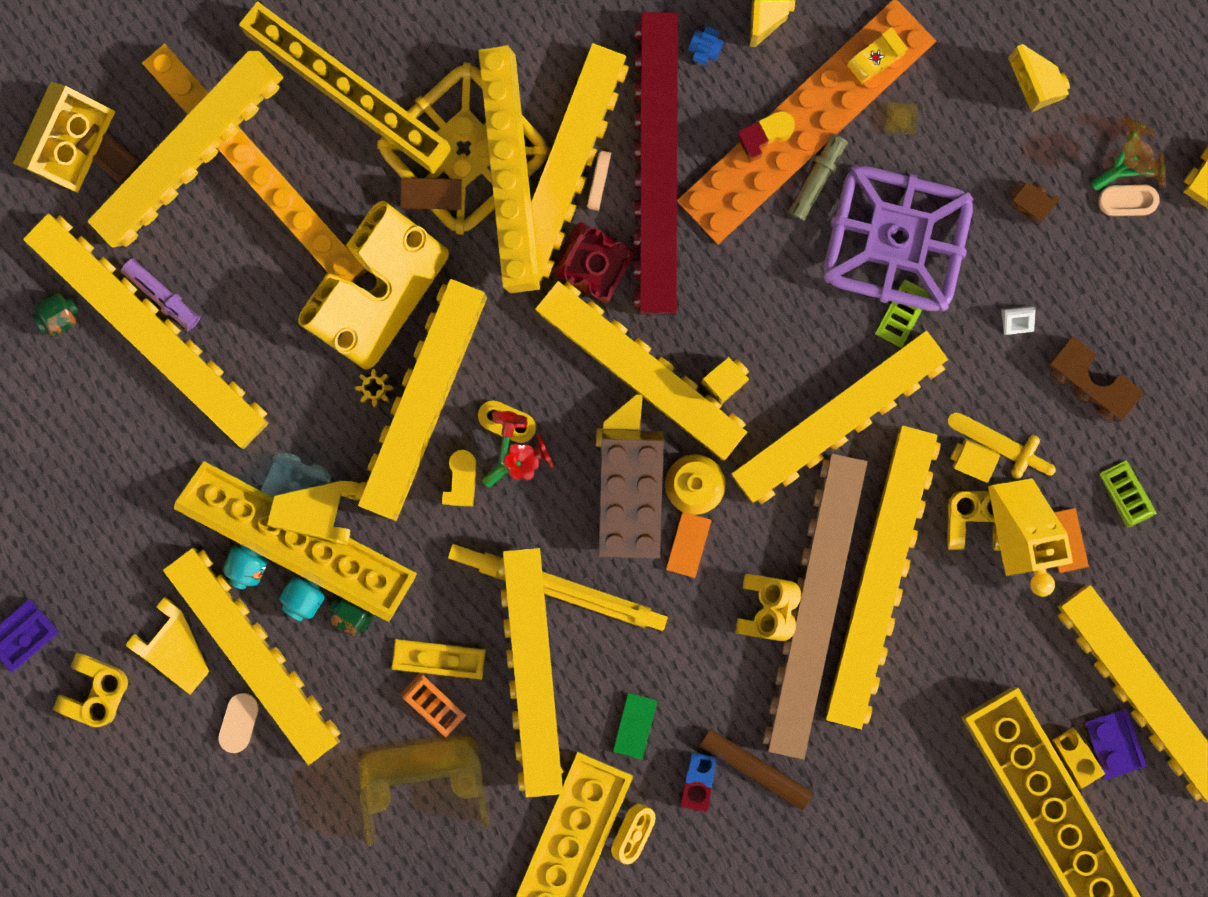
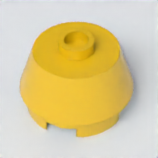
M698 454L687 455L678 459L670 467L665 480V489L670 502L680 511L692 515L704 514L714 509L720 503L725 492V477L719 465L709 457Z

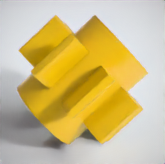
M372 369L371 376L368 378L361 374L360 378L363 380L362 386L355 387L356 391H363L364 393L360 401L365 403L368 399H371L374 408H377V400L383 399L385 402H389L385 394L387 391L394 390L393 386L385 384L389 376L384 374L379 378L375 369ZM376 380L379 386H382V390H378L376 396L367 391V387L372 386V381Z

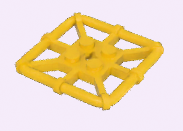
M467 62L453 69L423 97L419 96L415 100L416 104L407 111L416 119L425 112L440 128L436 134L445 139L452 150L434 174L430 173L425 178H439L445 172L450 179H462V209L457 210L456 219L447 209H430L445 226L452 231H456V234L464 235V232L477 226L495 209L494 195H492L465 219L466 187L481 174L492 185V176L488 169L490 166L486 123L483 125L470 111L471 78L482 88L481 70ZM463 78L462 109L445 123L431 108V105ZM522 115L524 135L535 146L525 147L526 156H534L527 163L529 178L546 161L550 155V148L547 147V143L539 132ZM381 137V140L377 141V149H380V153L385 161L401 178H417L393 152V150L400 149ZM460 141L462 143L470 142V155L466 156L463 153L459 156L456 153L459 149L456 144Z

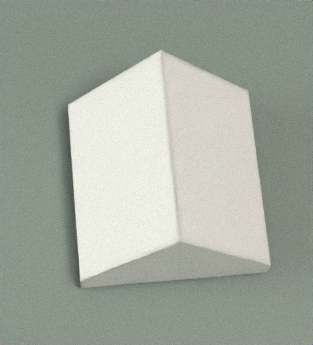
M1022 306L1001 309L1004 335L1034 331L1035 307Z

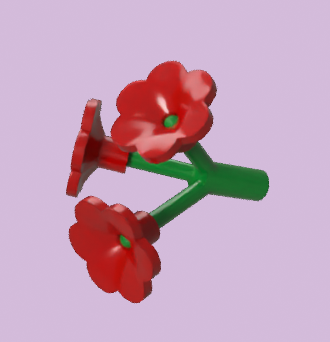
M495 411L492 413V421L503 425L501 431L503 441L498 464L482 479L485 486L492 487L508 471L509 476L514 480L520 478L525 481L530 480L534 477V470L539 467L540 459L545 460L551 469L555 468L540 433L536 434L538 438V447L533 450L529 445L521 447L519 444H513L508 449L509 439L513 437L514 428L527 427V417L517 415L511 411Z

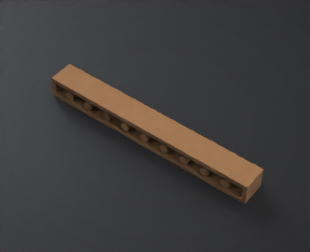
M830 454L829 460L823 459L820 477L825 478L822 489L816 490L813 506L818 507L816 519H810L807 536L812 537L810 549L804 548L801 565L806 566L803 578L798 577L796 583L801 591V599L797 608L791 611L796 621V629L793 636L783 643L782 654L787 655L785 667L779 666L775 684L780 685L778 697H772L769 714L774 715L772 727L766 726L763 737V744L768 745V752L805 759L868 461L836 454Z

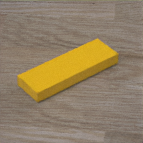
M395 639L392 669L482 680L486 649Z

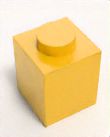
M965 438L962 444H956L950 459L955 461L953 464L954 469L988 483L1000 458V454Z

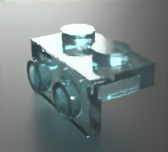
M284 452L283 455L275 453L274 463L261 490L262 493L274 497L332 483V476L328 474L329 471L326 468L317 464H312L311 466L300 462V458L291 453Z

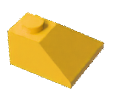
M752 0L749 47H756L787 20L789 11L794 12L795 0Z
M1025 45L1017 46L1008 57L1031 112L1063 100L1069 94L1068 89H1070V85L1065 73H1060L1056 65Z

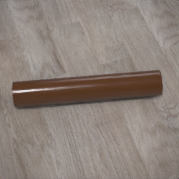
M708 730L699 747L803 811L813 795L812 791L714 730Z

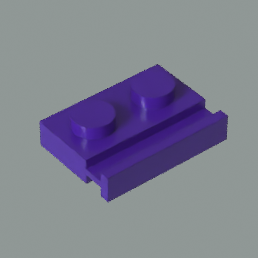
M32 599L25 602L0 624V660L12 673L60 633L46 615L34 604Z
M1127 708L1084 722L1097 762L1105 773L1102 776L1103 780L1147 767Z

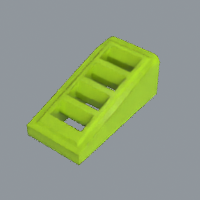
M903 280L898 291H906L909 294L925 298L930 296L928 291L907 280ZM891 302L875 335L902 348L923 309L907 306L914 310L913 314H910L898 308V303ZM894 313L907 320V325L892 319V314ZM887 324L902 331L901 337L886 330Z
M1127 460L1099 473L1126 527L1134 526L1157 514ZM1125 471L1127 477L1115 483L1111 482L1110 478ZM1129 482L1131 483L1132 488L1118 494L1117 488ZM1136 493L1138 499L1125 505L1122 500ZM1139 505H1142L1144 508L1133 515L1129 513V510Z

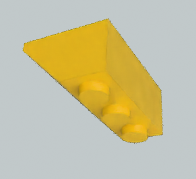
M50 82L13 163L78 193L92 164V158L98 151L103 140L102 137L106 133L115 111L67 86ZM96 124L99 127L98 133L95 132L84 145L90 150L88 155H85L76 145L90 128Z

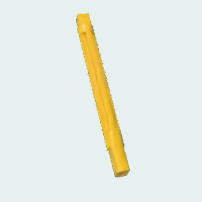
M455 544L452 545L448 559L477 568L480 573L506 581L505 577L499 576L498 559L502 557L487 552L481 554ZM542 571L545 595L642 628L648 626L662 632L665 628L668 617L652 612V608Z

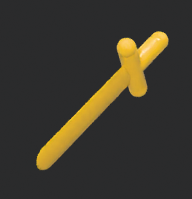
M953 413L949 416L948 424L951 428L1015 461L1016 463L1011 470L1013 478H1021L1028 465L1048 476L1055 473L1056 469L1053 464L1034 455L1040 443L1038 436L1031 435L1023 446L960 413Z

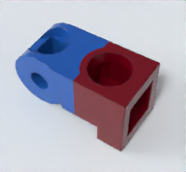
M692 752L680 808L704 813L708 812L716 757Z

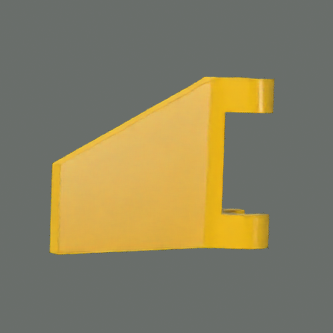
M338 481L274 496L267 526L348 546L351 530L333 526L341 496L359 500L356 499V495L361 484L352 481Z
M165 596L156 607L169 616L170 619L148 645L134 634L125 645L191 695L208 674L209 669L182 610Z

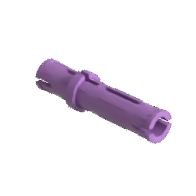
M134 258L130 259L122 267L121 273L162 308L161 312L166 316L170 315L187 332L196 326L200 316L195 314L181 301V296L170 292Z

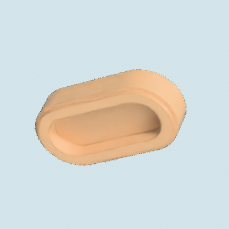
M602 150L599 152L587 205L590 210L599 211L611 152Z
M1115 185L1105 188L1100 193L1098 205L1100 210L1108 216H1144L1151 214L1157 209L1159 195L1149 185Z
M237 694L228 703L219 733V743L227 752L238 753L244 750L250 742L259 712V704L256 698L250 694Z

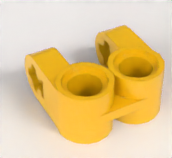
M959 491L951 496L948 503V550H964L966 522L973 521L993 522V550L1001 551L994 515H991L987 509V505L991 500L989 491ZM967 497L972 503V508L969 513L962 515L957 510V503L960 499Z
M745 573L743 589L759 591V600L764 607L756 614L754 621L737 618L735 633L770 640L787 641L793 636L796 629V621L791 611L798 606L801 599L799 586L792 581Z
M76 652L70 667L93 677V687L85 703L67 696L58 695L53 710L92 727L107 725L116 716L118 705L128 686L127 676L119 668ZM108 675H113L118 682L117 688L113 692L107 690L104 685L105 678ZM96 703H101L106 709L105 717L102 720L95 718L92 710Z

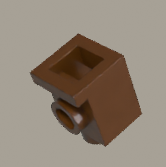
M1020 180L1010 192V195L1014 198L1009 204L1038 226L1060 198L1057 195L1049 198L1047 196L1048 191L1036 182L1031 184L1028 181L1024 183Z

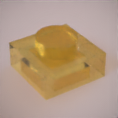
M888 102L885 133L915 135L918 104Z

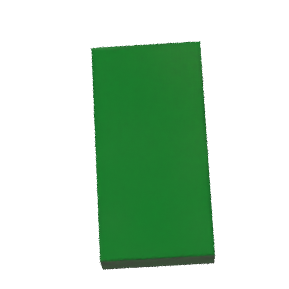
M628 693L613 752L643 759L657 700Z

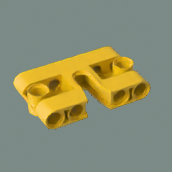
M380 201L371 208L346 245L360 265L376 277L377 281L374 289L366 291L351 281L327 273L300 312L298 323L303 328L365 370L371 369L379 361L449 256V250L386 201Z

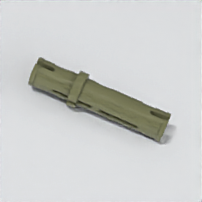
M832 133L830 135L831 137L820 156L815 157V165L791 208L788 210L789 214L796 218L799 217L801 221H805L807 214L831 172L834 173L836 171V163L848 145V141Z

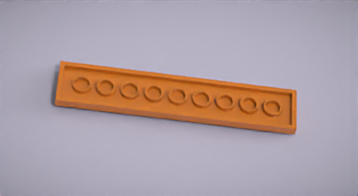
M892 0L770 114L781 111L787 112L793 117L795 128L789 139L782 142L774 141L761 148L762 157L751 163L739 142L677 200V203L719 245L827 144L832 133L837 135L934 45L936 40L898 0ZM892 27L908 50L904 56L861 84L847 66V63Z

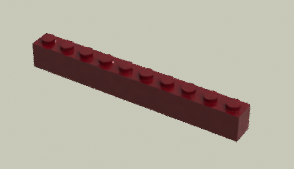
M642 12L641 21L635 22V39H641V51H635V69H641V81H635V99H641V111H635V129H641V140H635V158H641V170H635V188H641V200H635V218H640V230L634 231V248H640V260H634V278H640V290H634V308H640V315H676L678 13Z

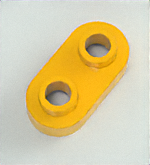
M488 401L479 409L478 419L480 424L493 433L502 436L503 425L490 421L487 417L489 411L496 410L499 412L511 411L528 418L526 431L524 433H517L514 428L513 437H510L509 440L516 443H526L535 435L536 424L533 418L526 413L498 401Z
M636 804L628 810L612 843L611 853L615 859L623 864H631L639 857L655 823V813L652 809L643 804Z

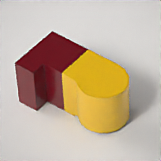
M780 111L739 131L737 138L750 163L762 157L761 148L774 141L782 142L789 139L794 131L795 122L790 114Z

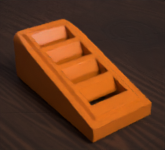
M419 673L400 693L401 697L445 738L467 716L422 673ZM424 684L427 687V689L416 700H414L412 696ZM432 693H434L436 697L430 702V704L425 709L422 706H420ZM441 701L446 704L434 717L430 715ZM451 709L457 716L450 722L451 717L442 726L439 721Z

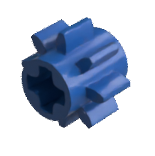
M706 26L704 32L696 29L688 51L695 53L693 61L705 66L708 59L716 62L724 43L723 40L718 39L720 31Z

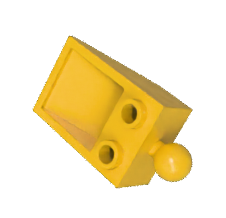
M1033 478L988 486L1006 576L1034 571V576L1030 582L1031 590L1040 597L1050 595L1055 588V581L1050 574L1046 573V569L1073 563L1067 532Z

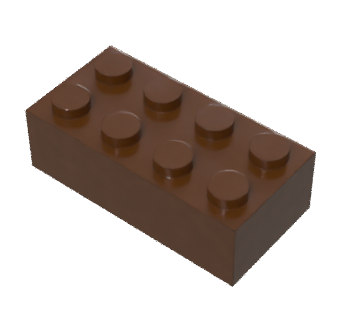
M602 430L599 557L660 558L663 431Z

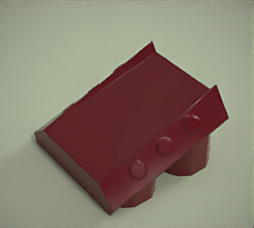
M580 221L574 226L554 264L551 274L607 304L632 261L635 251L628 248L625 244L604 235L603 231L598 228L590 227Z

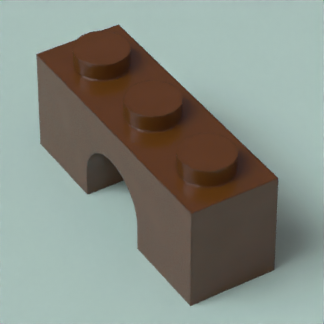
M1074 336L1068 338L1048 363L1047 367L1052 370L1049 375L1061 385L1067 382L1075 389L1073 392L1074 396L1083 403L1087 404L1090 401L1099 409L1096 413L1107 422L1111 423L1114 420L1118 423L1123 421L1144 392L1122 374L1115 376L1107 386L1094 384L1089 377L1088 368L1097 354Z

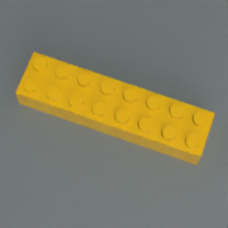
M450 279L448 285L442 284L436 301H439L438 304H440L437 313L431 312L425 326L428 332L425 342L420 340L413 357L417 360L413 370L408 368L402 385L406 388L402 398L396 397L390 413L393 414L394 418L391 426L385 425L381 433L379 442L383 445L379 455L374 453L367 470L371 471L367 483L362 482L357 492L356 499L360 500L359 507L397 521L487 300L484 292Z
M1012 686L961 716L1066 897H1141L1019 688Z

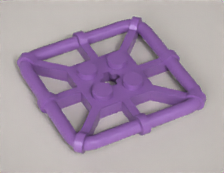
M854 165L849 168V173L844 180L836 216L832 217L830 225L833 229L824 262V280L827 284L831 283L840 289L879 298V302L883 303L891 301L927 311L943 312L947 310L954 296L961 261L965 259L967 253L965 244L973 213V197L970 193H965L958 188L918 179V175L910 173L909 176L871 166ZM867 178L905 187L906 192L902 206L883 202ZM856 183L874 208L871 224L848 219ZM914 190L954 200L931 214L910 209ZM961 209L953 245L930 239L935 222ZM850 230L868 235L864 252L836 267L844 231ZM897 231H902V236L907 238V241H902L901 244H898L891 238V234L895 235ZM927 250L950 257L942 292L924 266ZM866 261L888 266L883 287L842 277L841 275ZM896 268L916 273L932 299L891 289Z

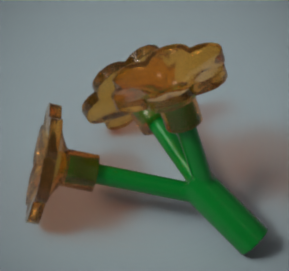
M1123 116L1122 122L1130 129L1125 137L1127 141L1123 144L1113 167L1092 180V186L1096 191H1099L1118 177L1144 175L1145 178L1156 177L1159 187L1166 188L1164 153L1157 154V161L1155 163L1152 157V147L1144 144L1139 138L1140 135L1153 137L1155 131L1137 120ZM1126 168H1134V170H1125V169H1126Z

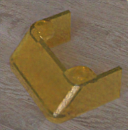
M458 735L366 751L359 760V787L367 846L374 845L377 842L373 814L380 813L389 806L391 802L390 786L450 777L452 790L461 798L478 797L483 828L489 827L491 820L477 741L469 735Z

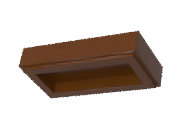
M96 124L90 128L76 145L85 155H88L90 150L84 145L95 132L98 133L99 127ZM105 133L98 151L92 159L94 163L122 185L141 162Z
M401 178V208L461 210L462 179Z

